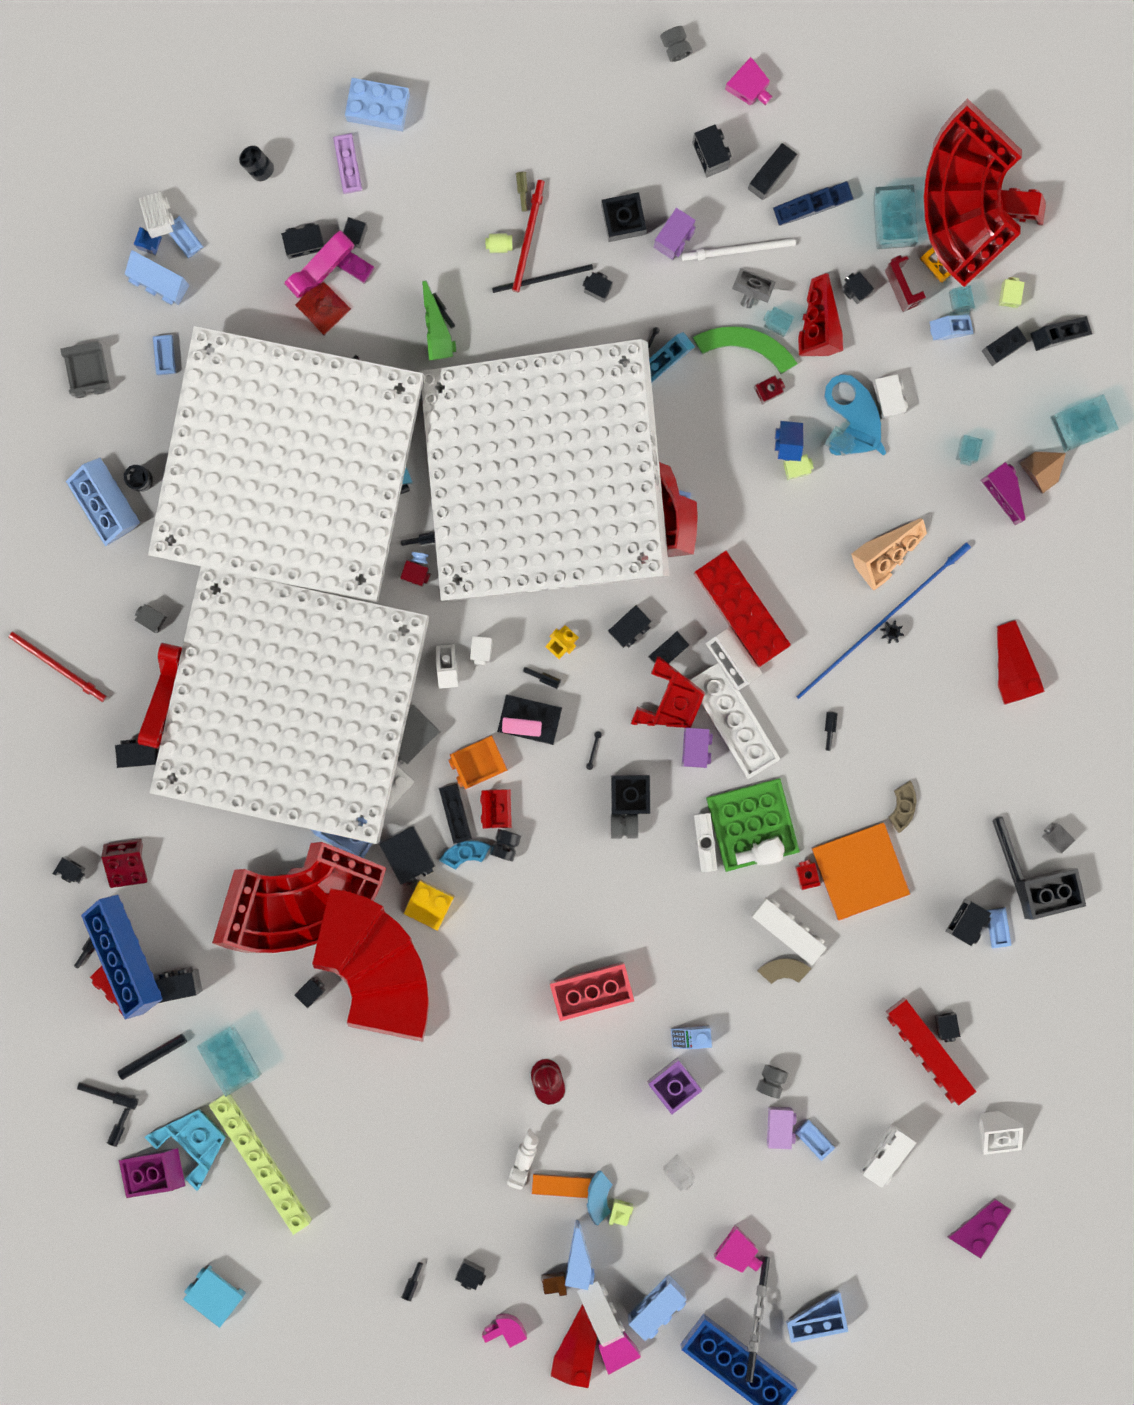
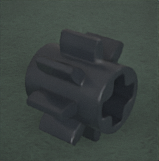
M893 621L892 625L885 622L886 628L880 629L884 634L881 639H888L887 644H890L893 639L898 643V637L904 636L903 633H900V629L903 626L898 627L896 621ZM890 629H895V630H896V632L894 633V636H893V635H891V636L888 635V632L890 631Z

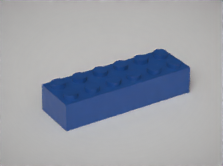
M119 895L99 899L81 914V917L124 1019L144 1015L163 1000L161 992L156 985L153 973L150 971L146 957L142 952L138 938L133 931L131 921L128 919Z
M704 1313L680 1344L683 1352L753 1405H787L797 1391L796 1384L759 1355L756 1357L753 1383L745 1382L749 1357L748 1347Z

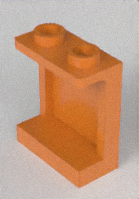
M489 736L450 754L451 758L448 759L452 770L456 769L459 776L456 779L459 786H464L465 790L508 771L493 736Z

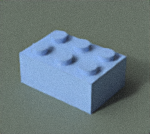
M352 78L345 111L346 120L348 122L403 132L410 97L409 88Z
M668 1274L628 1314L629 1326L644 1341L648 1338L652 1339L658 1333V1328L662 1324L666 1325L672 1319L671 1315L676 1310L680 1311L686 1305L685 1290Z

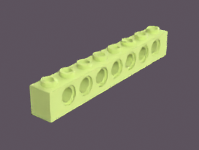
M229 1091L212 1101L209 1107L292 1234L294 1235L308 1226L312 1221L311 1217Z

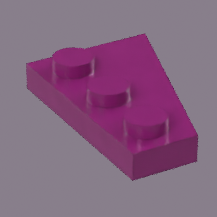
M993 1198L976 1212V1215L965 1221L959 1229L947 1237L981 1259L1008 1217L1011 1209Z

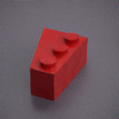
M1018 188L1001 190L1003 209L1012 218L1019 219V222L1025 223L1026 219L1037 221V225H1043L1046 201L1039 190L1029 189L1028 192L1020 191Z

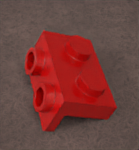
M511 789L482 790L480 796L482 828H512Z

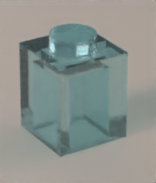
M971 285L950 290L949 297L953 315L971 314L970 311L975 308Z
M773 307L772 311H767L763 319L766 322L764 327L784 337L794 316Z
M835 426L824 445L844 456L847 452L849 454L852 452L856 445L853 442L856 437Z
M963 435L960 439L956 460H960V464L967 466L975 464L978 461L983 439Z

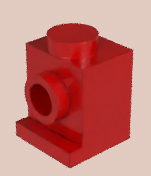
M810 860L799 862V866H796L795 870L800 889L805 890L821 886L815 863H810ZM806 871L811 872L810 878L805 877Z

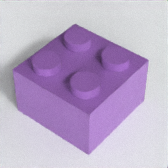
M676 207L656 237L654 248L671 260L675 256L679 257L685 248L686 243L684 242L686 240L690 241L695 233L696 227L694 225L696 220Z
M684 728L683 767L707 768V764H711V753H708V745H712L713 734L709 733V729Z
M678 1057L647 1081L650 1088L672 1115L702 1092L699 1084Z

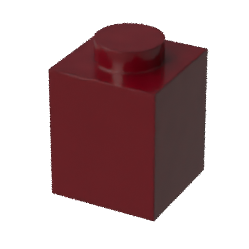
M406 560L400 579L423 587L424 583L428 584L431 573H428L429 568Z

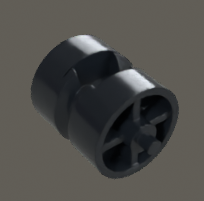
M248 146L241 152L239 163L254 180L259 182L265 181L272 175L274 164L258 146Z

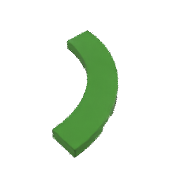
M720 327L702 332L693 337L702 355L714 349L736 346L760 353L777 368L780 374L798 364L779 342L753 329Z

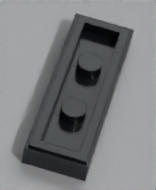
M458 784L439 788L453 844L471 840L472 836Z

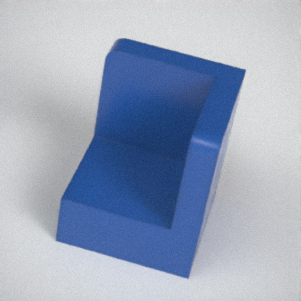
M139 227L134 246L138 250L156 256L162 237L151 238L148 231Z

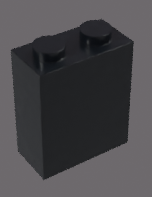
M415 826L379 844L401 885L405 883L408 886L417 881L415 877L420 874L425 877L434 872L432 868L436 865Z

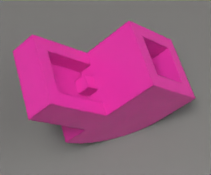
M511 1314L497 1315V1324H489L482 1332L485 1343L503 1334L509 1348L527 1339V1333L522 1323Z

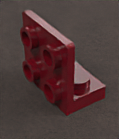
M142 839L103 844L101 858L110 888L148 882L142 859Z

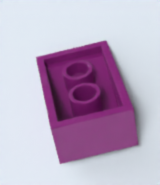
M1004 462L980 481L1014 525H1017L1026 520L1018 478L1015 475L1016 470L1014 467Z
M178 1148L119 1160L126 1198L169 1192L186 1186Z

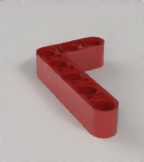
M167 643L160 644L158 663L161 674L138 735L139 745L153 748L160 746L182 647Z

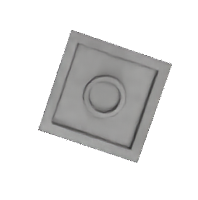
M740 268L732 289L744 294L740 302L741 306L745 307L747 299H749L746 308L750 309L755 298L768 303L776 282Z

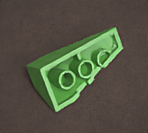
M427 280L422 281L424 307L426 309L425 320L426 327L428 328L429 360L453 357V352H457L456 341H452V336Z

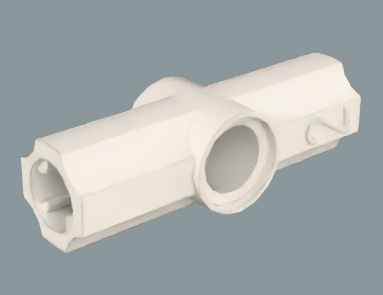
M711 814L694 815L701 872L716 871L718 869ZM704 837H708L711 840V844L707 848H703L700 844L701 839Z

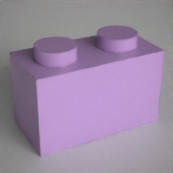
M768 1107V1148L792 1149V1144H795L796 1134L792 1132L793 1125H796V1113H793L792 1108Z

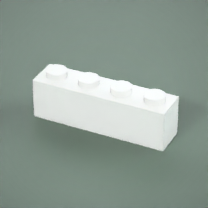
M765 898L751 916L810 965H813L825 951L826 947L823 945L825 941L818 935L814 937L808 933L810 929L802 922L799 925L794 922L795 917L786 910L783 913L779 909L780 904L774 899L768 900Z

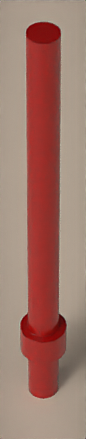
M537 180L535 193L532 194L531 198L532 206L512 291L517 293L520 292L539 205H542L543 201L542 193L545 184L543 180Z
M12 631L8 636L18 645L77 684L86 694L93 695L101 702H104L107 698L105 694L95 688L94 684L91 682L87 683Z

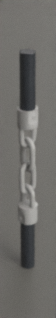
M767 1256L762 1258L763 1263L756 1291L758 1298L753 1314L754 1326L748 1347L749 1357L745 1382L753 1383L757 1353H759V1330L764 1314V1297L767 1295L766 1285L770 1257ZM757 1307L761 1308L760 1317L756 1316ZM753 1335L757 1336V1342L753 1341Z

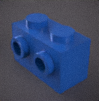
M780 421L779 428L775 429L774 451H778V459L801 461L804 446L803 423Z

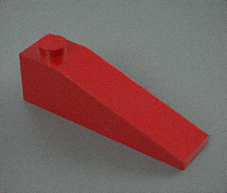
M1016 620L997 626L998 689L1004 705L1045 692L1039 673Z
M583 1304L554 1355L551 1377L568 1385L589 1388L597 1334Z

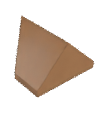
M1034 452L1019 464L1043 494L1058 483L1066 453Z

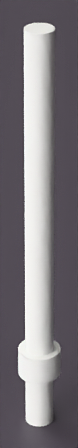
M795 238L710 250H704L703 248L696 249L695 252L681 253L682 261L694 259L701 261L709 257L796 246Z

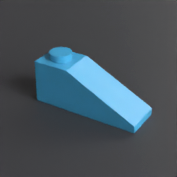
M684 332L675 335L649 359L651 383L695 348Z

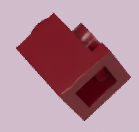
M776 375L754 386V390L762 405L782 395L785 388L782 379H777ZM768 385H773L774 391H769Z

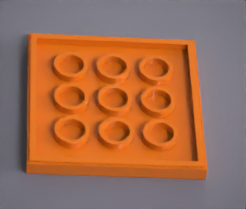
M884 822L811 848L838 921L911 895Z

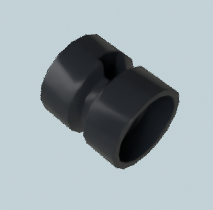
M131 465L124 472V481L129 488L137 492H145L151 488L153 476L145 467Z
M498 828L495 836L497 842L493 844L490 855L513 862L516 854L514 848L519 845L521 836ZM503 844L508 845L507 849H503Z

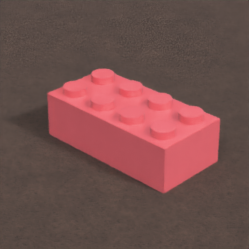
M624 962L550 982L560 1021L634 1002Z

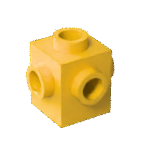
M564 625L560 630L556 628L549 636L551 640L545 647L560 659L566 652L570 654L576 648L574 643L579 637Z

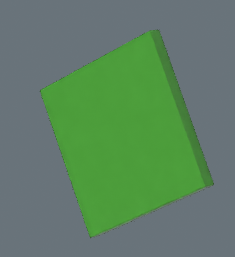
M780 778L706 797L725 872L757 864V862L751 861L738 865L735 853L752 850L753 843L758 845L775 836H778L784 845L783 857L800 853Z

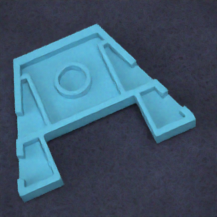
M200 1109L144 1137L156 1150L170 1136L184 1148L199 1164L185 1178L196 1191L200 1189L226 1138V1135Z

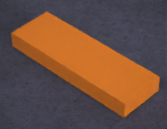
M533 1174L532 1194L588 1198V1187L591 1178Z

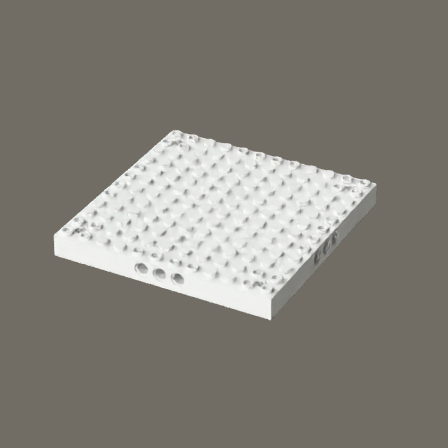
M194 326L148 555L378 603L424 380L423 373ZM212 345V348H214L215 351L214 353L211 352V355H209L206 349L210 348V346ZM402 385L405 392L398 394V391L395 389ZM174 535L173 538L176 539V543H173L171 546V542H168V539ZM361 574H364L366 583L360 585L357 577H361Z
M643 339L420 371L424 375L422 400L441 601H458L670 577L648 342ZM626 359H629L630 363H627V366L623 365ZM443 386H445V390H442L441 392L440 388H443ZM648 556V560L642 561V557ZM462 577L463 580L459 583L458 578Z
M201 566L149 793L379 844L429 616ZM218 585V587L221 588L220 593L217 592L216 595V592L213 591V589ZM404 626H407V629L410 630L409 634L406 633V636H403V633L400 632ZM175 774V777L178 778V781H174L173 784V780H171L170 777L174 776ZM362 815L367 820V823H363V826L358 821V818H362Z

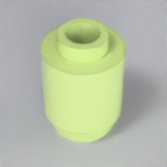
M507 233L489 234V238H485L486 249H489L490 253H508V251H512V235H507Z

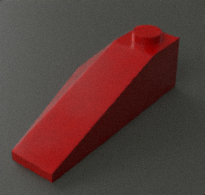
M825 273L811 279L807 296L808 308L802 318L804 326L798 336L799 356H830L843 351L842 328L829 274Z

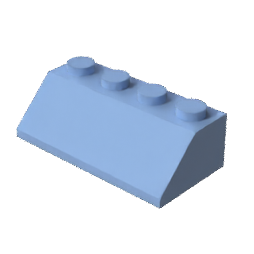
M101 458L84 463L66 480V483L105 546L131 532L140 523Z

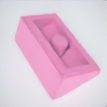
M503 718L502 732L539 737L541 735L542 723L541 721Z

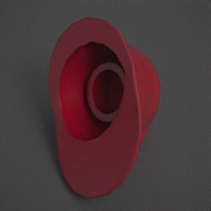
M542 1059L536 1062L531 1070V1080L537 1098L547 1105L560 1102L565 1094V1084L558 1064L550 1059Z

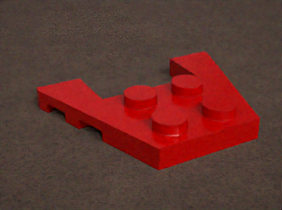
M657 656L651 674L666 679L669 683L657 712L654 713L637 706L631 724L691 728L705 692L661 657Z

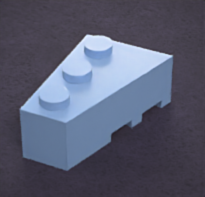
M839 1291L786 1321L791 1343L848 1332Z

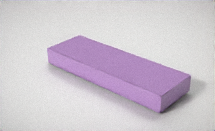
M352 133L334 136L343 194L362 191Z

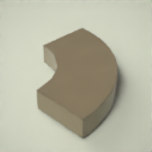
M910 780L894 790L896 806L893 813L888 816L898 833L902 832L909 825L916 808V793Z
M782 958L765 963L757 971L771 984L783 978L793 979L799 983L811 968L801 961Z

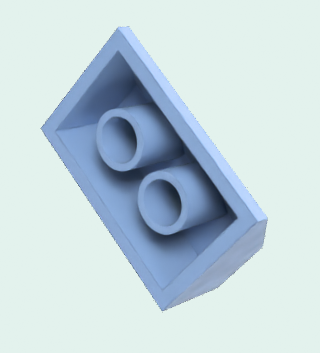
M131 251L125 275L129 278L128 282L137 287L139 285L146 287L145 291L153 296L156 293L163 297L162 300L170 305L173 303L179 305L189 287L186 280L139 253Z

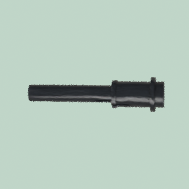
M81 1082L77 1086V1090L112 1100L113 1104L127 1107L130 1111L131 1109L135 1110L138 1105L139 1099L135 1095L131 1097L119 1092L112 1093Z

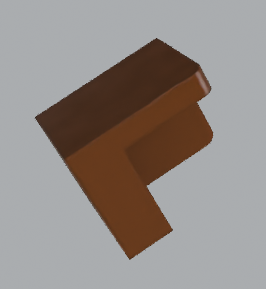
M564 1272L541 1275L545 1295L559 1293V1296L567 1295Z

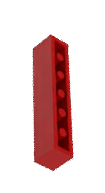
M903 997L886 1010L889 1015L886 1017L893 1027L896 1025L899 1028L900 1032L898 1034L904 1042L909 1041L912 1045L909 1049L916 1058L918 1056L921 1057L924 1061L921 1063L928 1073L931 1071L934 1074L935 1078L933 1080L939 1088L944 1087L947 1091L944 1095L951 1104L955 1102L959 1106L977 1092L907 999Z

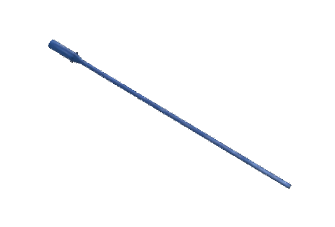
M967 542L964 543L956 552L948 557L942 567L796 697L800 699L946 567L955 564L971 546Z

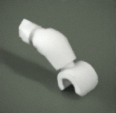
M531 1128L527 1131L524 1142L518 1148L514 1164L517 1167L512 1166L507 1180V1185L519 1190L524 1187L529 1173L525 1170H529L535 1158L536 1146L539 1142L538 1137L534 1135Z

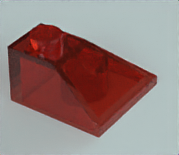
M325 282L308 291L295 304L296 308L324 336L351 310Z

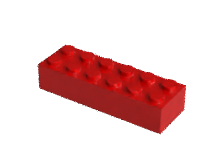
M727 550L693 573L758 668L791 646Z

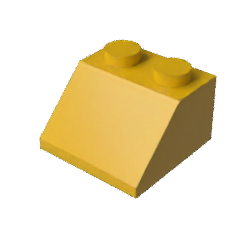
M420 879L404 911V915L438 931L455 896Z

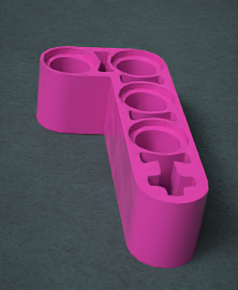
M342 231L337 232L300 272L293 273L284 284L297 298L309 296L351 252L355 245Z

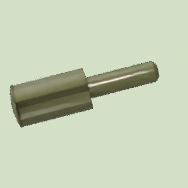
M527 172L515 173L522 212L527 211Z

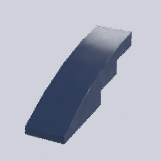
M845 181L831 188L827 187L812 194L808 193L773 207L779 226L853 201L854 197L849 182Z

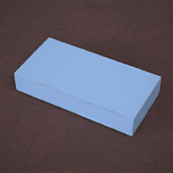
M178 216L174 219L175 224L172 225L173 232L169 234L189 259L204 247L183 219Z
M173 335L153 336L156 375L176 374Z
M1006 908L987 910L991 913L989 916L991 921L988 924L991 948L1011 946Z
M809 1119L795 1131V1134L821 1161L835 1149L833 1144Z

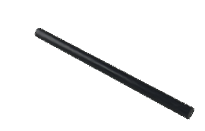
M585 265L522 280L521 287L593 270V265ZM514 283L493 287L492 291L497 293L512 289Z

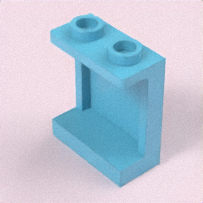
M209 1265L207 1269L202 1268L196 1275L198 1278L195 1284L190 1283L184 1293L187 1295L183 1300L220 1328L246 1292L241 1288L239 1290L234 1288L212 1271V1266Z

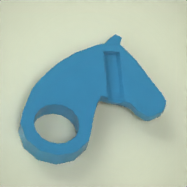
M841 374L832 378L825 387V401L828 407L845 418L850 425L841 436L830 440V453L834 456H842L877 450L882 455H885L886 451L881 442L879 412L869 391L853 376ZM847 383L852 386L855 392L853 402L848 405L836 403L832 397V390L835 385Z

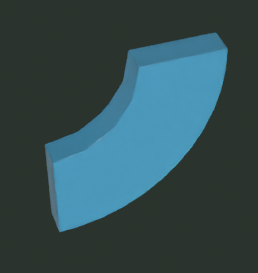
M481 841L461 842L449 848L439 861L456 870L460 864L466 861L476 860L482 862L491 845Z
M600 1170L594 1175L588 1187L587 1203L589 1216L597 1226L611 1213L607 1205V1196L610 1188L613 1186Z

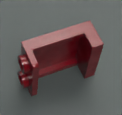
M899 255L891 259V262L888 263L885 269V273L902 312L921 305L926 296L923 291L912 295L901 270L909 258L908 256L902 257Z

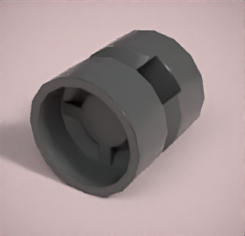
M683 26L673 27L660 35L664 47L668 48L666 52L670 62L680 61L693 53L690 43L685 41L687 36Z
M611 814V839H622L623 836H626L627 839L638 838V814H627L625 817L622 814Z
M765 1064L762 1071L764 1078L759 1080L756 1091L780 1099L783 1090L781 1084L786 1082L789 1073Z

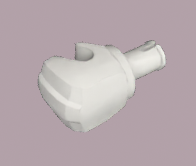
M775 836L758 845L753 843L752 850L735 853L738 865L751 861L757 862L758 866L770 865L782 861L785 850L782 841H780L778 836Z

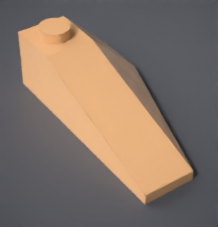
M917 519L866 542L851 554L855 568L872 590H876L892 576L890 572L897 564L900 566L904 560L902 558L906 553L913 551L927 534L923 519Z

